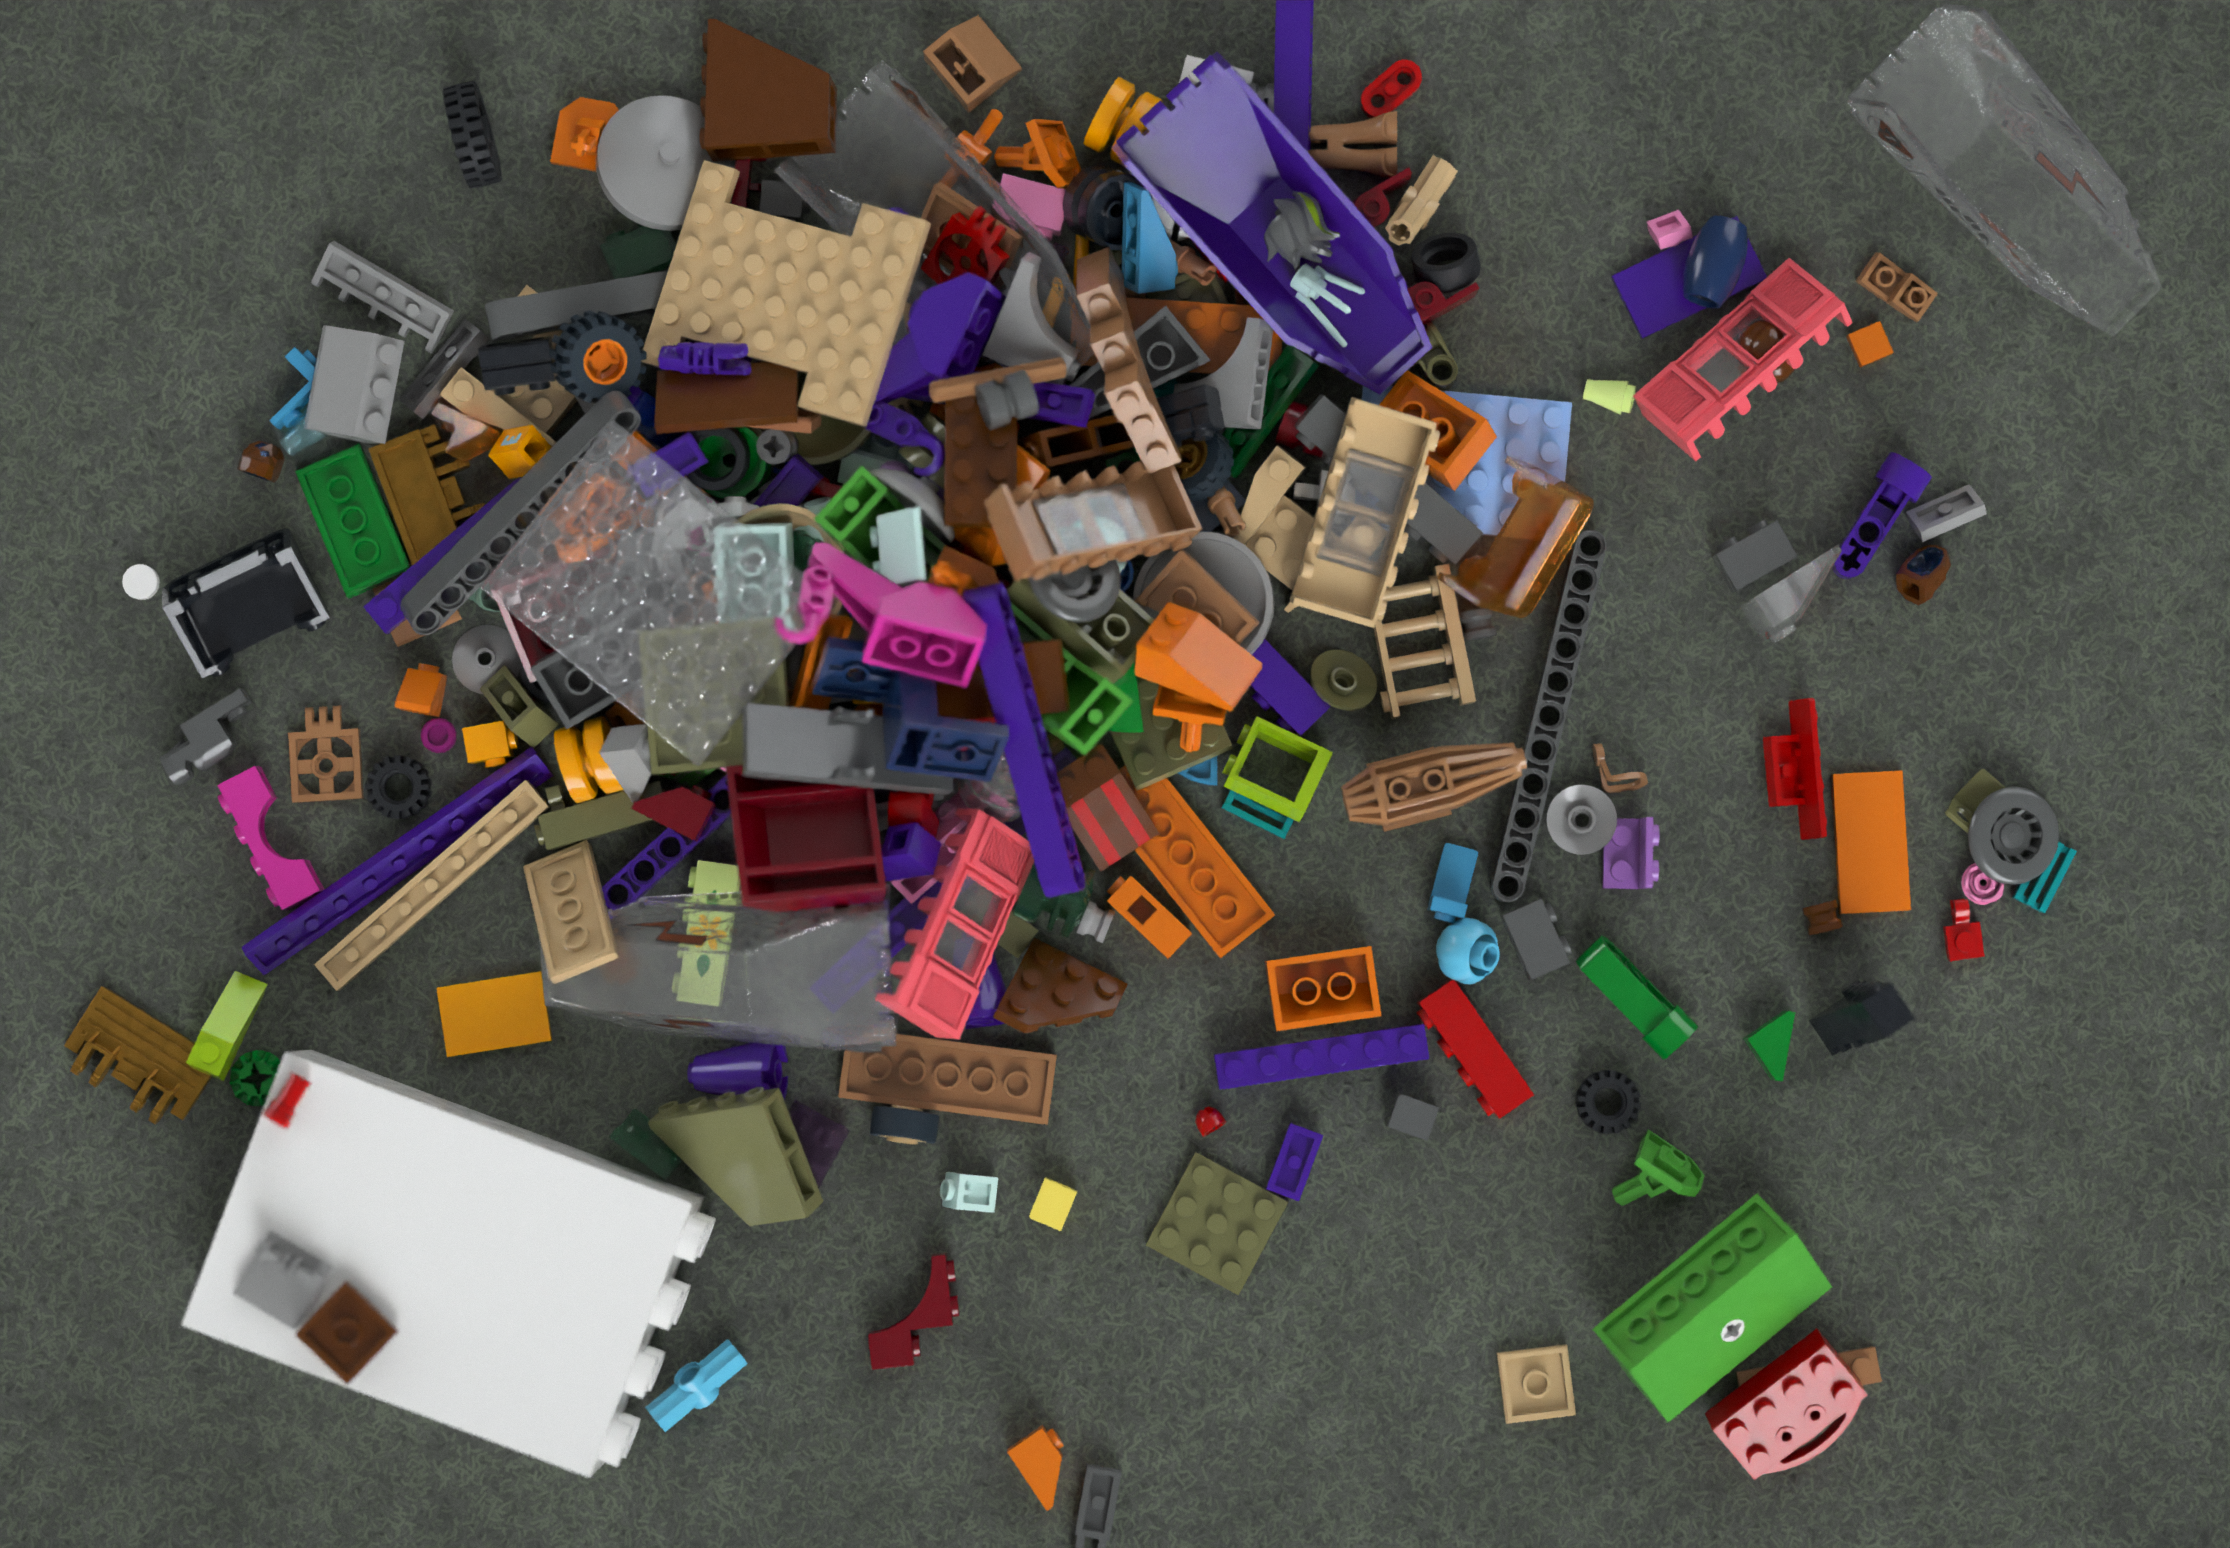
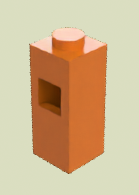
M1120 876L1107 890L1111 895L1107 902L1167 959L1192 934L1132 876L1127 880Z

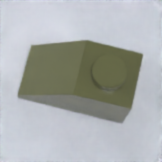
M505 665L480 688L509 729L533 748L559 725L545 705L539 699L532 696L523 685V682Z

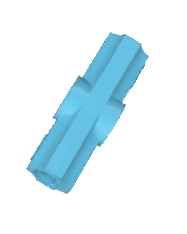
M727 1339L699 1363L690 1362L681 1367L674 1376V1384L645 1408L666 1432L694 1408L702 1409L712 1404L719 1394V1387L748 1363Z

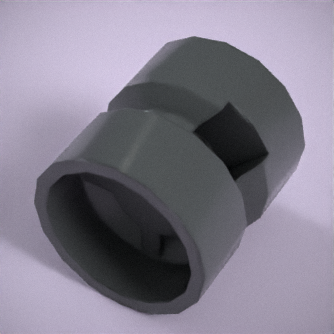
M1023 369L1005 375L1002 383H998L993 379L975 386L979 409L990 430L1009 424L1013 416L1021 420L1039 413L1038 401L1033 385Z

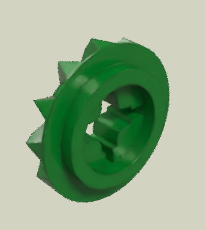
M263 1050L250 1051L240 1056L231 1068L229 1082L235 1097L246 1105L265 1106L281 1060L274 1054ZM254 1063L260 1074L272 1075V1078H267L261 1082L260 1094L255 1083L243 1081L248 1076L254 1075Z

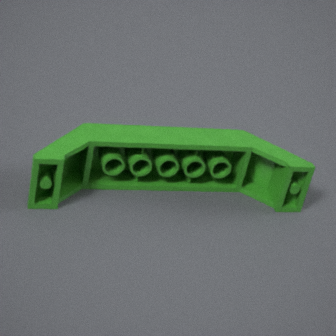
M861 466L814 518V521L850 558L873 570V562L880 561L879 547H871L870 526H877L876 516L906 508L893 496L885 485ZM921 524L925 583H927L931 575V569L933 565H936L946 545ZM1010 601L1021 642L1053 640L1049 634ZM1062 647L1070 710L1067 712L1043 713L1041 717L1046 730L1085 756L1133 701L1106 677L1104 678L1090 669Z

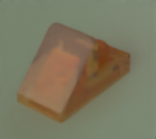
M438 402L431 414L444 421L441 428L453 433L445 452L461 461L470 460L492 449L501 435V432Z

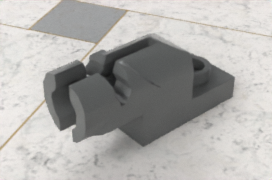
M238 689L179 725L188 740L185 741L183 738L166 754L160 757L161 764L176 786H180L194 777L192 762L199 770L206 771L234 751L238 744L224 723V720L228 718L229 722H233L248 713L246 707L252 704L253 701L247 691Z

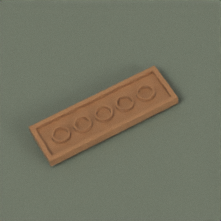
M878 1031L874 1032V1035L878 1036L868 1038L872 1036H867L856 1042V1045H851L854 1047H850V1049L845 1047L838 1098L1048 1125L1057 1059L1056 1054L881 1032L880 1037Z

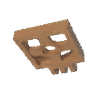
M341 705L333 706V720H328L327 706L319 707V721H314L315 713L313 707L305 708L306 732L288 733L292 803L364 799L360 729L342 728ZM332 737L344 740L352 748L353 757L337 758L332 750ZM317 738L318 754L310 760H298V755L304 745L310 740ZM323 759H329L333 764L331 771L327 773L322 772L319 767ZM353 771L354 780L350 786L341 793H335L334 777L338 772ZM299 774H314L318 777L320 794H313L307 790L299 780Z

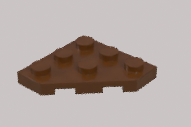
M1033 938L993 1018L1023 1033L1038 1031L1041 1026L1055 1024L1056 1027L1080 1023L1083 1018L1097 1015L1100 1019L1111 1017L1128 984Z

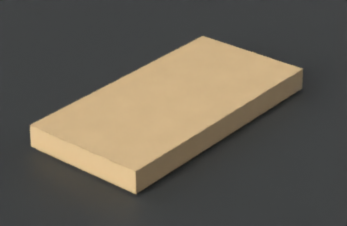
M587 840L523 866L549 979L553 984L619 958L592 846Z

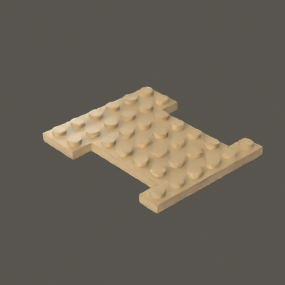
M704 160L643 350L646 351L647 359L641 360V362L660 368L658 356L662 346L677 345V343L686 342V339L713 344L746 343L749 350L747 357L808 374L798 407L866 427L931 223L927 220L862 203L852 237L733 205L730 202L740 172L735 168Z

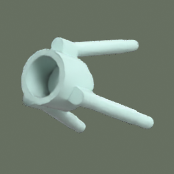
M1306 263L1294 275L1290 287L1297 291L1295 297L1307 306L1341 347L1345 348L1347 346L1345 339L1310 297L1316 300L1319 296H1322L1348 314L1351 311L1350 307L1325 289L1327 282L1324 279L1361 295L1365 293V289L1328 273L1320 266L1313 269Z

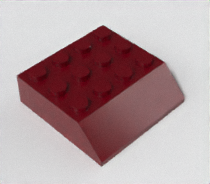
M743 765L726 766L742 906L772 912H785L884 901L886 882L873 788L743 776Z

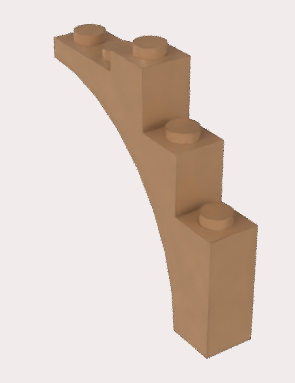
M1110 247L1077 259L1076 297L1091 325L1090 345L1105 373V395L1119 423L1123 422L1148 474L1181 462V454L1159 407L1140 355L1128 311L1124 276Z

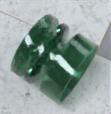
M1034 862L1013 915L1034 924L1043 911L1050 913L1047 922V929L1050 931L1053 930L1057 918H1062L1065 920L1060 935L1068 938L1073 929L1081 922L1093 893L1096 870L1087 868L1084 875L1085 888L1082 891L1048 898L1042 890Z

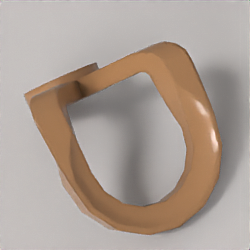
M1602 743L1593 744L1594 762L1596 767L1599 766L1601 788L1604 792L1617 793L1626 790H1637L1646 786L1648 780L1643 772L1611 775L1605 761ZM1627 779H1638L1628 784L1613 786L1607 785V780L1610 782H1616Z

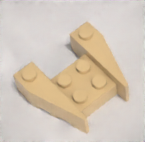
M526 285L518 296L537 292ZM563 331L533 335V338L546 336L553 338L554 334L560 336ZM552 342V343H553V349H555L556 344H555L554 342ZM462 367L439 394L472 421L502 432L505 429L532 424L552 447L557 442L550 437V434L577 402L575 395L565 390V387L560 385L557 380L550 382L551 387L543 390L530 391L529 385L516 386L515 393L495 395L494 389L485 391L484 384Z
M1278 445L1255 473L1241 513V518L1245 522L1246 528L1244 531H1241L1237 525L1240 534L1234 536L1233 539L1248 547L1260 559L1270 574L1293 590L1314 516L1286 495L1307 466ZM1356 516L1341 536L1330 530L1325 547L1369 559L1386 537L1388 529L1379 522ZM1289 602V604L1285 607L1284 610L1289 613L1290 611L1295 609L1297 605H1293L1291 602Z

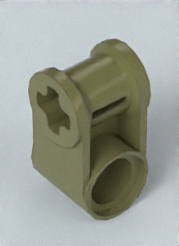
M1430 321L1426 323L1425 331L1432 349L1414 365L1418 367L1426 382L1444 391L1453 386L1458 374V366L1447 349L1440 332ZM1438 365H1443L1450 370L1451 377L1444 381L1438 380L1433 376L1432 369Z

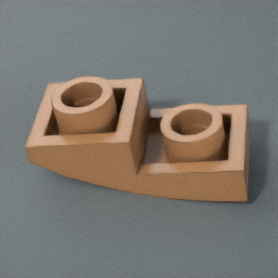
M1874 253L1855 281L1915 322H1919L1938 294L1913 273L1904 272L1881 253Z

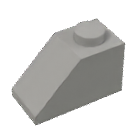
M647 724L612 728L599 753L632 803L639 801L652 775Z

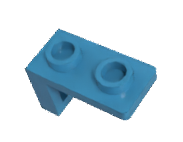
M294 347L285 356L309 382L270 419V422L278 429H281L283 426L287 428L293 426L302 416L300 410L309 402L317 358L308 349L302 353Z
M1450 843L1444 844L1427 907L1428 911L1435 912L1434 919L1454 924L1456 918H1465L1468 906L1465 903L1478 857L1476 850Z

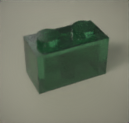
M638 224V229L627 234L622 230L605 238L606 243L601 244L600 247L614 279L660 272L669 268L677 244L671 231L652 229Z

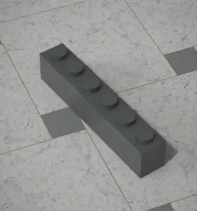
M1320 393L1293 425L1300 431L1295 437L1310 450L1315 445L1326 454L1322 460L1330 466L1346 414ZM1351 462L1348 473L1352 476V479L1349 483L1364 496L1370 491L1379 499L1375 506L1382 512L1393 515L1404 478ZM1426 483L1423 486L1418 485L1414 497L1419 499L1418 508L1414 519L1407 520L1405 531L1416 541L1422 536L1431 543L1432 546L1428 551L1443 564L1449 559L1456 565L1483 532Z

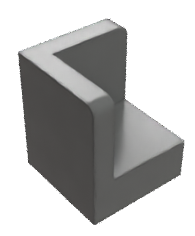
M1400 1094L1397 1097L1390 1120H1387L1386 1126L1428 1141L1439 1107Z

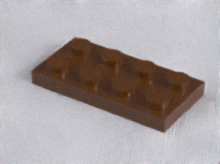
M976 395L945 401L944 527L992 528L987 517L989 513L984 501L1001 485L1007 484L1010 493L1017 488V418L1013 416L1009 424L990 430L982 417Z

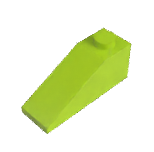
M238 971L233 973L202 1027L186 1061L191 1068L219 1080H225L268 984Z

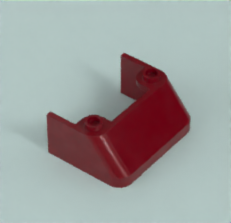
M1408 167L1352 201L1354 206L1374 228L1384 223L1389 215L1390 206L1385 196L1409 183L1412 176L1410 168ZM1420 282L1410 287L1408 292L1415 309L1419 313L1423 326H1425L1426 323L1432 322L1475 297L1479 286L1475 282L1448 299H1445L1440 289L1430 282Z

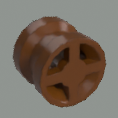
M1836 900L1802 908L1803 915L1809 920L1810 925L1807 928L1809 936L1843 927L1842 920L1837 918L1835 910L1838 907Z

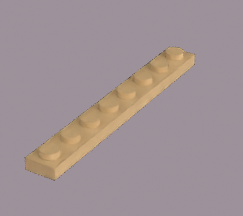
M528 780L522 782L314 964L315 967L336 991L343 989L538 818L537 816L542 815L548 810L550 805Z

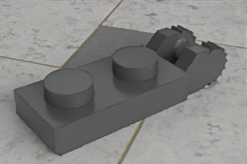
M1087 1463L1075 1535H1077L1075 1548H1084L1085 1537L1099 1539L1097 1548H1106L1107 1541H1110L1122 1469Z

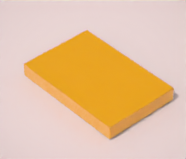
M542 971L437 987L447 1057L553 1041Z

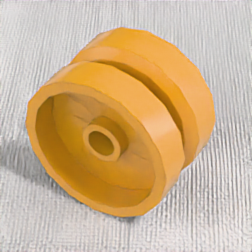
M1118 77L1097 110L1083 144L1101 153L1109 146L1114 137L1116 139L1113 146L1117 143L1116 140L1133 125L1143 133L1147 128L1139 119L1159 101L1163 102L1162 99L1149 92H1145L1138 97L1133 107L1130 108L1136 93L1135 85ZM1111 148V160L1126 167Z
M604 716L585 721L582 733L575 726L568 729L564 727L554 731V746L559 767L566 787L575 803L595 799L598 786L605 794L624 790L599 753L611 731L610 724Z

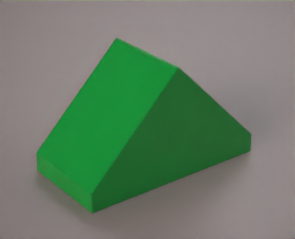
M1782 1011L1743 1038L1771 1080L1783 1082L1795 1012Z

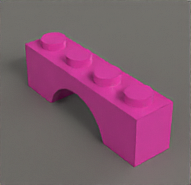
M253 766L217 785L221 791V794L217 796L224 811L227 814L232 813L238 825L234 826V831L243 845L248 844L254 855L250 857V862L259 876L264 875L270 886L266 888V893L275 907L280 906L282 910H290L324 890L310 860L287 859L279 855L270 846L266 838L264 824L266 814L277 797L261 767Z

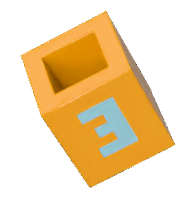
M531 424L503 430L488 456L509 479L523 477L552 446Z

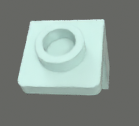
M946 1172L945 1179L940 1187L942 1206L958 1210L994 1213L998 1177Z

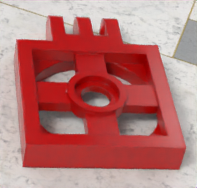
M978 206L974 210L969 220L960 212L953 214L920 269L938 285L966 273L974 274L994 285L1000 275L999 271L1008 262L1010 256L998 246L1007 228L1001 223L992 232L991 230L997 219L989 215L982 223L981 221L987 212L982 206ZM954 234H965L972 239L966 248H961L951 238ZM982 250L987 258L988 271L981 265L979 255ZM943 252L953 260L954 269L950 276L944 273L939 266V258ZM963 256H967L971 261L969 269L964 268L961 264Z

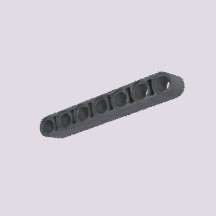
M668 270L489 302L485 304V310L492 340L503 341L560 331L559 327L563 322L570 325L572 323L570 317L575 314L584 317V311H593L597 314L598 311H602L620 320L654 314Z

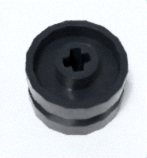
M1100 164L1087 167L1074 176L1066 189L1063 200L1064 219L1071 231L1081 238L1094 242L1103 248L1110 247L1111 250H1122L1124 182H1132L1143 188L1145 187L1135 176L1114 167Z

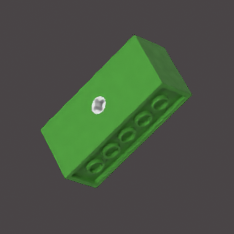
M1755 1194L1592 1330L1635 1386L1663 1418L1670 1422L1831 1289L1832 1286L1797 1234L1758 1194Z

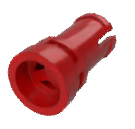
M291 1072L275 1100L272 1099L262 1115L281 1127L288 1129L296 1114L294 1110L307 1088L310 1087L311 1082Z

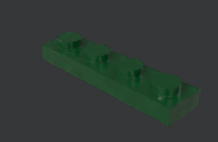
M1292 345L1286 346L1268 371L1261 429L1227 427L1222 434L1230 442L1229 446L1233 449L1232 459H1234V463L1230 470V476L1235 479L1319 367L1316 362Z

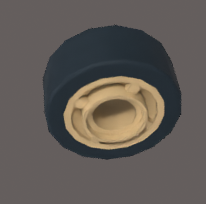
M875 1106L872 1111L870 1135L883 1137L887 1141L913 1145H918V1143L933 1144L936 1143L939 1115L923 1112V1109L908 1106Z

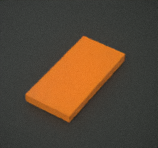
M1903 770L1831 774L1839 914L1910 911Z

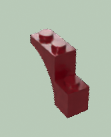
M947 1253L932 1254L929 1284L918 1306L898 1323L885 1329L869 1332L868 1340L872 1370L914 1366L915 1357L921 1356L919 1335L913 1336L912 1330L953 1326V1317L960 1316L958 1296H951L950 1282L956 1281L954 1260L947 1261Z

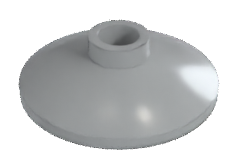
M495 625L476 626L459 638L453 650L452 664L455 675L466 688L473 692L483 694L480 688L504 665L517 677L520 673L521 660L511 635L501 627ZM484 652H489L492 657L488 665H482L479 660L480 655Z
M1574 785L1562 790L1554 797L1547 812V828L1550 836L1560 848L1572 854L1586 855L1601 850L1610 842L1617 827V813L1613 802L1602 790L1590 785ZM1579 814H1585L1589 817L1587 826L1579 827L1576 824L1575 819Z

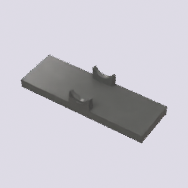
M746 703L743 706V776L949 795L953 791V777L886 769L883 716H875L873 709L851 711L838 706L834 711L755 703Z

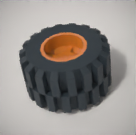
M584 311V317L578 314L571 316L572 323L570 325L563 322L559 327L563 331L561 335L557 336L554 334L552 342L556 344L555 349H549V357L555 360V362L550 364L551 371L557 374L555 377L557 382L564 386L565 390L588 403L593 402L596 404L602 396L611 391H620L626 397L630 396L632 393L629 388L632 385L636 388L639 386L641 381L637 377L639 373L645 374L646 367L641 364V360H646L647 354L646 351L640 349L644 343L641 337L635 335L637 331L632 326L626 324V322L602 311H598V314L593 311Z

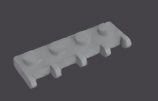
M336 241L329 243L311 281V284L319 287L325 278L342 288L338 299L344 303L352 294L371 305L372 308L368 317L376 320L379 313L383 312L402 323L398 335L404 338L410 329L426 337L429 341L425 350L431 354L438 345L454 310Z

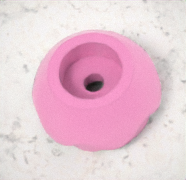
M1976 863L1971 864L1964 871L1961 880L1962 890L1965 896L1972 902L1986 905L1997 901L2004 893L2005 884L1996 882L1986 876ZM1982 879L1986 881L1984 886L1980 885Z

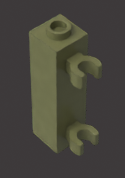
M663 782L647 783L639 801L664 793ZM556 785L545 789L552 812L537 816L539 824L535 825L534 828L540 846L545 844L546 849L552 851L654 820L631 809L634 803H632L625 791L567 807L562 787Z

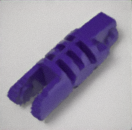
M693 342L677 343V345L662 346L658 356L660 369L680 371V373L693 374L695 372L696 374L715 373L722 375H748L751 373L749 361L741 359L749 354L748 344L746 343L713 344L696 342L693 344Z

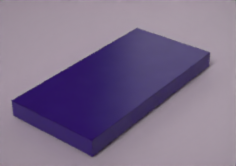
M1737 216L1731 218V219H1734V220L1739 221V219H1738ZM1696 236L1611 276L1641 340L1707 308L1692 303L1683 296L1685 263ZM1749 239L1746 260L1740 279L1729 297L1761 283L1767 278Z

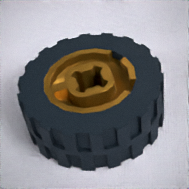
M1218 431L1213 432L1214 437L1209 440L1193 441V438L1183 440L1182 446L1178 448L1181 454V462L1174 464V467L1192 503L1193 501L1201 502L1207 497L1211 498L1214 496L1215 492L1222 489L1226 479L1230 477V470L1234 463V459H1232L1233 449L1229 446L1230 442Z

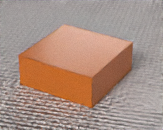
M1880 321L1846 336L1860 368L1894 353Z

